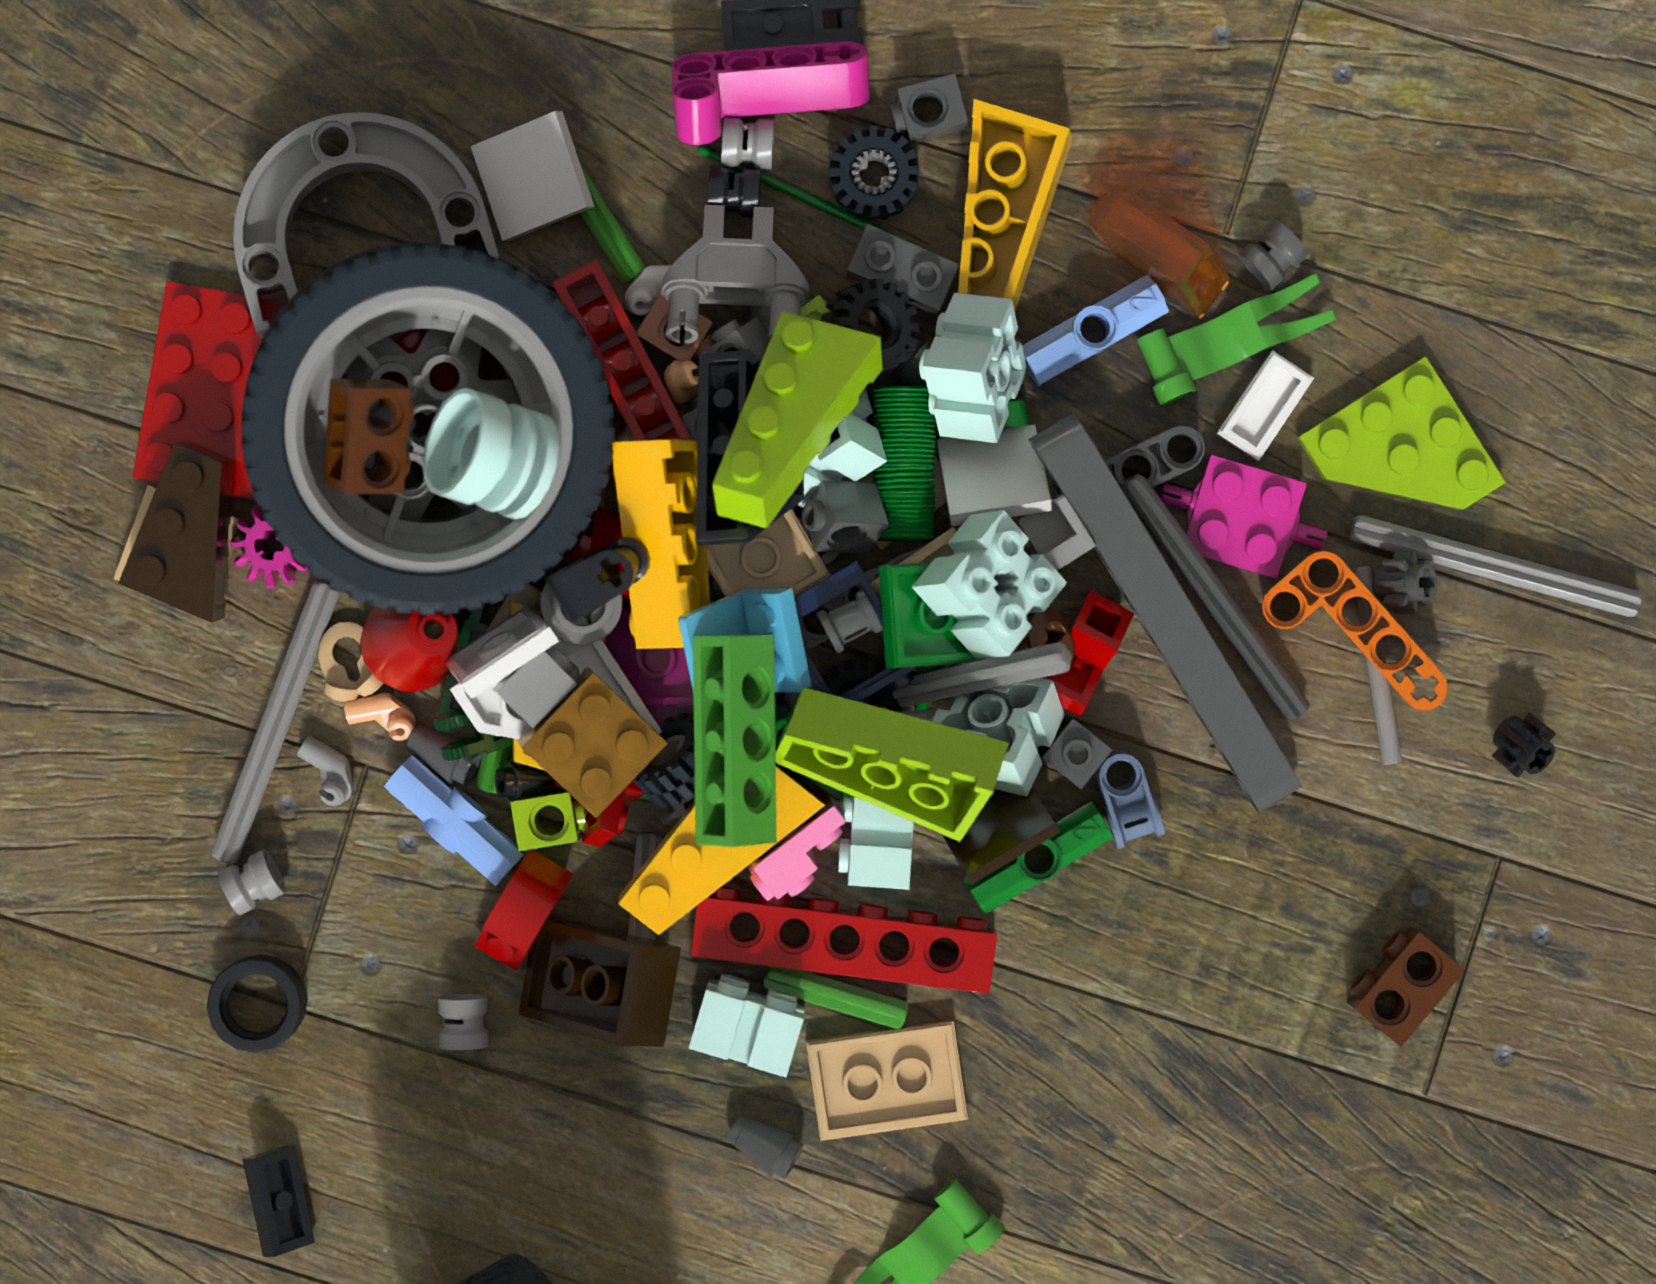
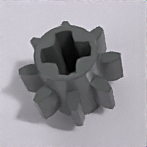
M1416 551L1394 552L1393 560H1383V565L1379 566L1374 576L1375 593L1379 600L1383 601L1384 606H1394L1395 614H1417L1418 606H1427L1428 601L1435 596L1437 590L1436 572L1428 564L1427 559H1417Z

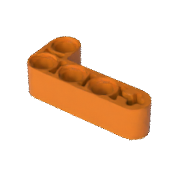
M1327 550L1313 553L1273 586L1264 596L1262 604L1263 614L1271 625L1280 629H1290L1299 625L1322 606L1400 696L1414 709L1422 711L1432 710L1440 706L1445 700L1448 687L1446 677L1441 669L1349 565L1336 553ZM1323 558L1333 561L1339 572L1335 584L1325 588L1317 586L1310 578L1312 564L1318 559ZM1280 592H1290L1300 602L1299 614L1292 620L1279 619L1272 610L1273 599ZM1351 597H1363L1372 606V616L1363 625L1351 624L1343 615L1344 603ZM1385 635H1396L1404 641L1406 652L1401 660L1388 663L1379 658L1376 652V645L1380 638ZM1414 655H1418L1423 661L1414 666L1419 675L1424 679L1433 675L1438 680L1433 686L1436 696L1432 699H1429L1424 694L1418 698L1412 695L1416 686L1407 673L1401 681L1393 675V673L1405 668Z

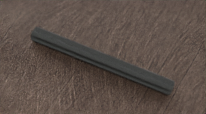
M1136 474L1128 478L1120 488L1141 522L1282 714L1291 721L1299 718L1309 709L1310 704L1145 477Z

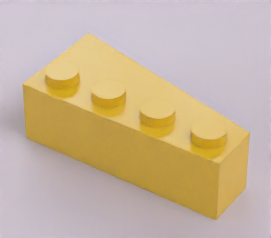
M974 99L958 293L1012 299L1015 311L1073 140L1070 128Z
M651 440L611 442V450L614 451L613 466L622 537H631L642 542L650 555V567L647 574L629 588L631 602L629 625L631 634L635 637L636 649L684 648L678 622L679 617L710 604L708 545L698 546L696 543L697 441Z
M776 764V830L778 843L823 808L825 804L818 796ZM694 800L618 896V904L656 934L660 935L776 843L740 847L696 845Z

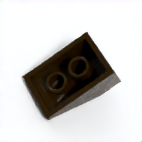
M1031 787L1027 797L994 789L960 842L943 834L942 836L969 883L972 885L1060 833V830Z
M548 918L529 950L519 1015L620 1046L664 1047L681 947L644 937Z

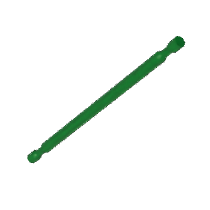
M703 144L701 145L698 154L707 158H713L721 163L720 154ZM741 163L737 168H736V167H729V168H731V169H733V170H735V171H737V172H741L745 167H748V168H753V167H750V166H748V165H746V164H744V163ZM761 172V183L863 230H865L867 224H870L897 236L885 228L859 216L852 215L846 210ZM906 240V241H908V242H910V243H912V244H915V245H917V246L919 245V244H917V243H915V242H913V241H911V240Z

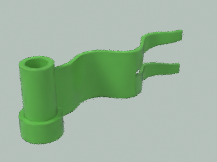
M1314 274L1283 290L1248 301L1213 320L1170 337L1167 336L1165 329L1161 328L1137 339V343L1156 383L1152 389L1159 405L1170 404L1195 392L1197 389L1193 381L1228 368L1266 348L1295 339L1336 320L1337 317L1334 311L1331 310L1288 323L1260 327L1257 324L1260 320L1279 311L1320 284L1321 281L1318 275Z
M954 1178L934 1196V1200L940 1206L929 1214L905 1239L879 1255L853 1284H880L891 1275L894 1277L891 1284H929L940 1276L968 1247L976 1254L986 1250L1003 1234L1006 1227L992 1212L987 1214L958 1180Z

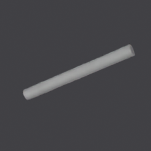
M1371 565L1351 568L1376 596ZM1357 596L1356 603L1360 625H1363L1372 616V606L1365 598ZM1382 637L1377 642L1376 652L1379 658L1386 662ZM1365 656L1382 765L1402 762L1390 683Z

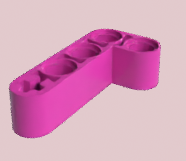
M831 42L692 53L678 57L671 65L676 135L678 140L690 145L708 144L718 139L722 133L721 118L852 108L865 104L870 98L868 51L865 46L856 42Z

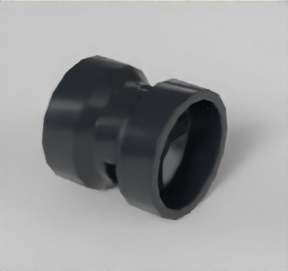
M711 165L708 183V205H725V214L727 212H738L743 218H753L754 207H759L761 168L745 167L741 172H730L726 166Z

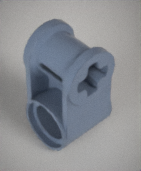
M1113 749L1096 770L1095 778L1105 806L1103 809L1106 821L1118 850L1125 847L1126 841L1151 833H1155L1157 837L1164 835L1165 829L1140 762L1127 751ZM1116 761L1129 762L1132 770L1130 779L1122 786L1110 785L1106 777L1108 768Z

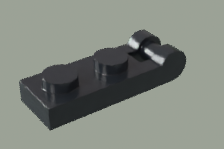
M738 0L721 2L724 50L831 42H856L864 45V30L858 27L857 11L862 9L861 0ZM822 13H837L838 28L823 29Z

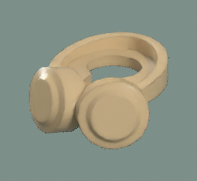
M340 622L330 627L324 633L319 645V663L327 680L324 694L340 702L356 700L358 695L363 697L371 695L383 684L370 672L364 663L362 654L357 662L360 678L357 681L349 679L346 666L338 663L334 657L333 649L339 639L351 637L360 644L363 627L355 623Z

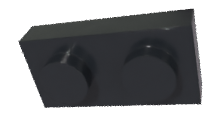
M282 1146L242 1159L263 1257H276L315 1243L295 1146Z

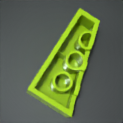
M784 311L781 312L712 484L718 515L768 528L804 478L803 472L816 455L820 456L830 442V435L844 416L848 417L859 403V395L869 382L873 383L883 370L880 336Z
M803 687L788 715L775 749L776 763L960 842L994 791L1009 742Z

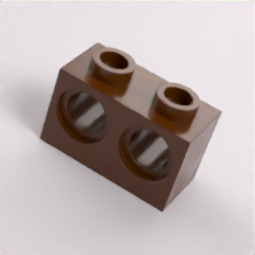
M330 379L323 484L344 494H400L404 492V478L407 477L410 471V455L407 450L408 426L411 425L414 418L411 388L390 380ZM378 399V412L376 416L369 421V408L371 404ZM375 452L374 465L365 473V461L370 454Z
M1409 927L1405 933L1401 930L1397 931L1386 942L1381 951L1385 957L1373 971L1367 968L1355 979L1349 989V992L1353 995L1347 1001L1350 1006L1400 1047L1403 1046L1465 972L1463 967L1421 932L1412 927ZM1424 951L1429 958L1427 970L1420 976H1410L1407 972L1409 957L1416 952ZM1385 990H1394L1397 995V1004L1394 1010L1384 1015L1377 1014L1374 1002L1378 994Z

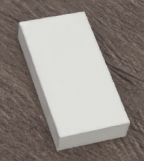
M1272 350L1216 432V435L1254 461H1259L1314 377Z

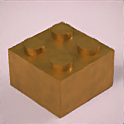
M587 667L575 680L577 685L534 728L530 727L518 739V742L531 758L597 818L668 743L593 670Z

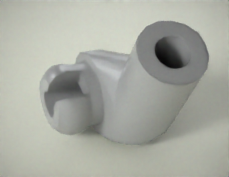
M309 735L301 745L297 756L320 770L323 788L319 791L321 800L326 805L339 806L351 797L354 787L349 760L344 754Z

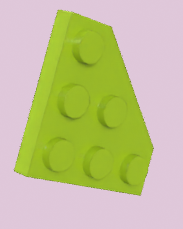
M1426 356L1297 437L1323 480L1434 503L1457 510H1464L1506 483Z

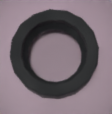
M257 954L237 960L218 974L209 989L207 1011L210 1024L222 1041L237 1050L258 1053L276 1048L295 1034L305 1018L307 995L302 979L292 966L278 957ZM253 974L266 975L277 981L285 993L287 1002L285 1015L280 1023L271 1030L260 1033L247 1031L237 1025L230 1015L228 1006L230 991L235 983L243 977Z

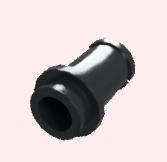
M507 762L503 768H498L495 772L496 792L500 798H507L509 801H517L524 795L558 793L561 790V787L553 785L552 780L554 778L545 770L528 765L518 766L515 762Z

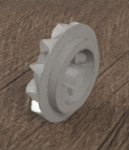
M546 582L540 595L542 619L550 626L555 636L573 644H589L607 636L618 623L622 611V596L620 594L587 616L590 624L587 625L585 618L571 623L567 614L561 612L562 606L548 582Z

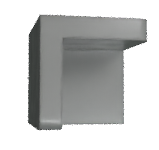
M1058 494L1051 499L1052 511L1029 514L1019 519L1020 527L1029 538L1037 554H1043L1056 570H1059L1096 546L1064 494Z

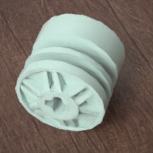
M469 388L455 391L442 404L428 433L423 456L424 480L429 490L439 496L468 505L476 503L477 506L487 511L497 512L512 519L525 517L540 504L550 487L557 467L560 447L558 429L552 417L543 413L529 410L516 404L506 405L503 400Z

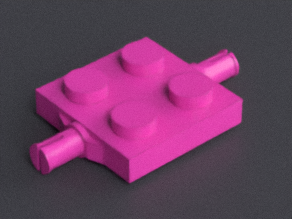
M1209 454L1203 476L1193 488V491L1164 482L1162 491L1178 495L1180 498L1160 493L1159 498L1163 503L1187 510L1185 533L1202 557L1272 578H1278L1284 555L1293 542L1322 550L1325 542L1307 537L1306 535L1309 534L1323 539L1327 537L1326 529L1323 530L1299 523V507L1307 483Z

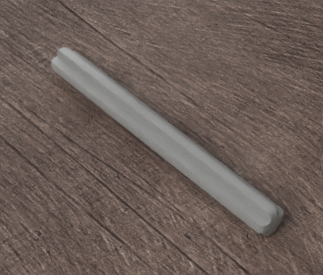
M1356 516L1350 531V539L1353 542L1393 553L1416 551L1417 559H1427L1430 563L1626 617L1636 616L1640 608L1642 594L1639 591L1371 517Z
M316 581L312 584L212 848V856L219 861L234 864L239 860L317 655L320 641L326 631L340 594L335 589L329 587L327 583Z

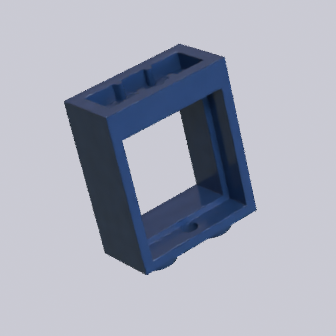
M855 559L831 572L829 577L794 597L798 619L856 585L859 591H864L883 628L881 602ZM804 647L813 689L833 695ZM884 666L835 696L870 705L867 699L868 696L883 687L888 694L900 689L914 679L910 671L919 666L888 669Z

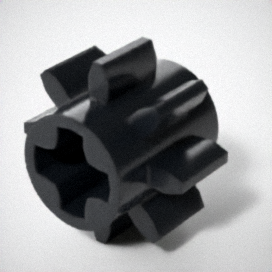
M1528 712L1524 720L1519 716L1508 717L1500 723L1494 732L1493 744L1498 749L1492 754V757L1516 777H1520L1524 770L1529 774H1537L1544 770L1554 757L1555 746L1550 740L1556 733L1531 712Z

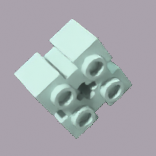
M954 293L946 313L942 312L939 315L936 324V336L930 349H925L921 356L920 376L926 380L930 394L929 411L935 415L940 436L991 443L998 442L1009 415L1007 404L1010 398H1016L1027 372L1022 343L1015 341L1014 338L1018 325L1012 299Z
M866 388L859 395V403L848 417L844 416L832 432L830 442L820 456L816 455L804 471V499L797 504L799 507L804 508L805 503L809 501L822 480L841 481L843 477L847 476L854 481H858L887 462L878 429L866 422L867 417L873 413Z
M1004 510L970 515L947 543L955 552L953 556L935 558L912 586L915 592L937 616L953 615L957 622L950 631L976 659L1010 656L1032 628V625L1026 620V615L1028 613L1044 612L1067 583L1043 554L1027 555L1023 549L1029 538Z
M1038 678L948 698L951 704L950 710L937 709L931 722L1009 742L994 789L1027 797L1042 765L1037 747L1051 746L1065 716L1053 680Z
M844 793L842 814L846 822H851L850 839L840 838L838 872L848 873V885L909 890L914 822Z
M721 974L720 980L710 978L688 1049L725 1060L729 1058L745 1063L752 1068L787 1077L804 1020L805 1006L797 1004L798 996L786 995L772 988H769L767 996L748 991L749 981L729 974Z

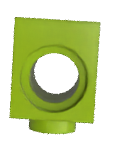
M567 790L558 793L523 797L517 801L510 802L518 852L578 842L582 838L581 829H584L586 824L587 810ZM544 806H555L561 810L565 819L561 831L551 833L545 831L540 826L538 815Z

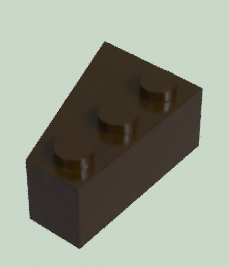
M190 441L174 443L118 584L211 623L225 618L226 602H224L225 573L228 571L229 555H227L228 524H231L234 460Z

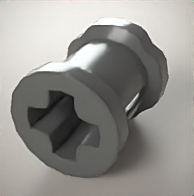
M863 590L855 594L854 600L830 612H826L824 609L817 612L837 654L844 651L846 643L870 631L878 633L883 630Z

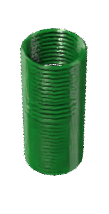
M886 386L875 388L872 391L874 394L872 396L874 399L872 401L874 404L872 406L874 409L872 411L874 414L872 416L874 419L872 423L878 429L887 462L872 471L874 474L872 476L874 480L872 483L877 484L889 523L877 541H932L936 538L934 536L936 533L934 531L936 528L934 526L936 523L934 521L936 518L934 516L936 513L934 510L936 508L934 505L936 503L934 500L936 496L934 494L936 492L932 490L936 487L932 484L936 481L932 478L936 475L935 472H932L936 469L934 465L936 463L934 460L936 458L934 455L936 453L934 450L936 448L934 445L936 443L934 440L936 438L934 435L936 433L935 415L929 411L930 394L928 387Z

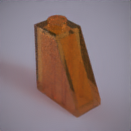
M1116 183L1109 194L1102 195L1092 207L1090 218L1086 223L1096 238L1143 276L1148 274L1161 290L1199 319H1202L1230 283V277L1210 244L1120 184Z

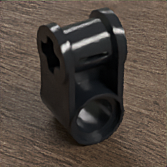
M622 537L587 556L585 554L572 560L546 576L545 579L572 623L624 593L645 576L650 567V555L642 542L635 538ZM619 562H621L624 566V568L620 570L615 565Z

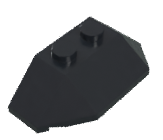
M750 350L699 354L696 543L698 546L749 542L766 529L718 515L712 485L761 364L760 360ZM804 478L771 524L804 499Z

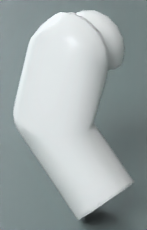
M672 265L647 266L635 278L625 294V301L631 313L638 316L648 314L661 293L662 280Z

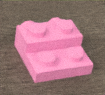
M823 791L816 795L824 802L825 806L747 866L752 874L750 876L751 881L767 901L774 896L778 900L787 892L792 897L807 888L815 878L812 873L818 869L812 848L816 846L818 850H821L841 835L842 830L840 826L846 822L838 801Z

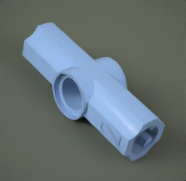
M1147 274L1096 304L1084 308L1075 316L1022 345L1027 373L1037 387L1089 357L1101 353L1112 344L1167 314L1169 309L1157 284ZM1094 318L1101 322L1105 330V337L1102 342L1091 343L1082 336L1080 327L1083 319Z
M415 754L411 755L398 768L384 786L391 795L401 801L407 809L411 810L423 821L422 827L432 838L452 853L458 852L495 886L501 882L526 854L523 851L518 852V846L487 819L488 814L475 800L458 787L452 788Z

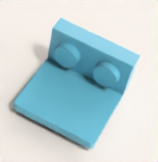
M746 588L679 617L678 622L693 694V636L773 634L775 692L799 693L803 687H812L792 588Z

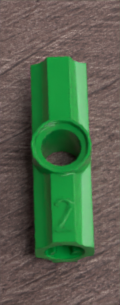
M1091 800L1055 821L1060 833L1041 843L1049 847L1051 852V860L1044 869L1031 870L1027 868L1024 862V853L972 885L966 876L962 877L985 915L1037 883L1051 879L1060 869L1114 838Z

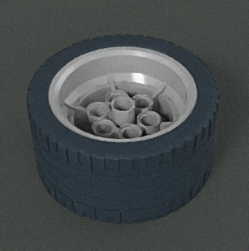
M413 242L374 248L350 256V258L330 266L311 279L284 305L262 338L252 362L242 406L241 438L246 473L257 505H260L262 508V515L269 527L275 532L277 539L284 547L287 546L291 550V555L300 564L307 567L312 575L319 580L323 578L328 581L329 587L340 593L344 592L350 598L363 603L364 600L371 602L373 607L384 610L391 608L395 609L396 612L410 614L411 611H419L420 615H435V612L451 614L459 613L458 609L467 608L469 611L481 608L484 603L490 602L493 604L505 599L504 595L511 592L513 595L525 589V585L530 581L536 582L544 576V571L548 567L556 566L563 559L562 555L567 549L571 550L579 540L577 536L580 531H585L591 522L590 516L593 510H597L602 499L600 496L601 489L606 488L609 478L608 467L612 465L614 452L611 450V442H614L615 427L612 424L614 410L613 403L608 398V395L611 394L609 383L605 378L604 367L600 357L594 353L593 349H595V346L575 315L570 314L567 310L568 307L540 281H536L522 269L483 252L440 243ZM427 329L414 353H407L388 337L389 335L406 330ZM482 347L497 359L510 379L482 380L478 377ZM441 362L453 364L458 373L455 385L445 391L433 388L429 381V373L432 367ZM386 372H399L405 376L407 387L411 388L414 415L419 411L426 416L431 415L433 412L437 414L442 404L455 391L469 388L503 400L506 405L516 404L552 417L558 429L560 447L557 467L548 491L540 504L530 514L518 519H512L497 512L487 511L477 506L476 503L468 505L452 499L450 500L463 511L444 517L421 518L435 493L429 490L424 480V471L421 481L415 486L404 487L403 493L368 494V499L361 494H344L323 484L330 379H340L343 373H345L348 379L379 380ZM378 399L374 401L369 408V421L372 420L378 412ZM413 418L411 425L408 426L407 450L410 460L418 462L423 468V456L428 434L424 431L419 432L417 435L412 432L417 425ZM375 452L367 457L364 467H369L370 469L373 467Z

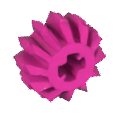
M255 506L251 509L255 525L244 519H239L236 523V526L247 535L245 539L232 538L230 540L231 547L245 549V553L237 556L233 563L236 567H243L252 563L246 579L250 582H256L264 573L265 586L267 588H276L280 573L283 581L287 585H292L296 583V575L292 566L303 572H309L308 568L300 564L291 555V550L287 546L284 547L283 551L275 552L273 560L269 558L272 552L264 551L263 545L265 540L273 539L274 531L263 517L262 508Z

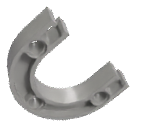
M364 112L342 113L309 122L295 129L271 147L257 163L242 190L236 209L233 235L237 268L259 339L264 337L270 326L268 320L264 321L260 301L261 296L284 290L290 300L298 291L288 255L289 230L298 207L317 186L342 174L374 172L402 182L413 190L429 209L441 244L455 246L456 242L468 241L477 237L486 254L500 259L479 189L467 168L454 152L437 137L408 121L393 116ZM330 135H340L348 141L349 145L342 155L331 157L321 151L322 141ZM458 204L468 206L474 213L473 221L465 227L451 225L445 217L450 207ZM261 257L273 258L279 264L277 274L266 281L258 280L251 275L253 263Z

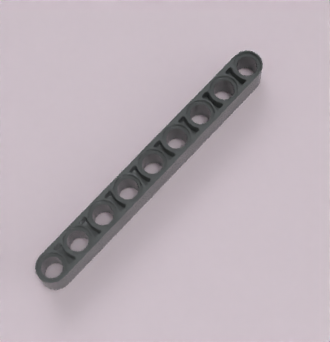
M1069 413L1028 439L1060 494L1065 495L1096 545L1094 549L1257 812L1261 813L1301 788V783L1074 413Z

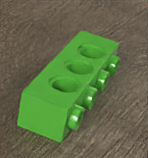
M728 634L693 636L696 845L740 847L777 843L774 635Z

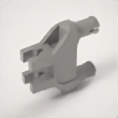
M705 205L703 237L672 264L662 280L661 292L669 302L666 337L670 341L680 343L681 325H685V344L692 343L698 339L700 303L770 306L769 342L782 311L801 315V307L809 300L810 289L807 280L798 266L773 241L774 207H754L752 239L724 238L725 205Z

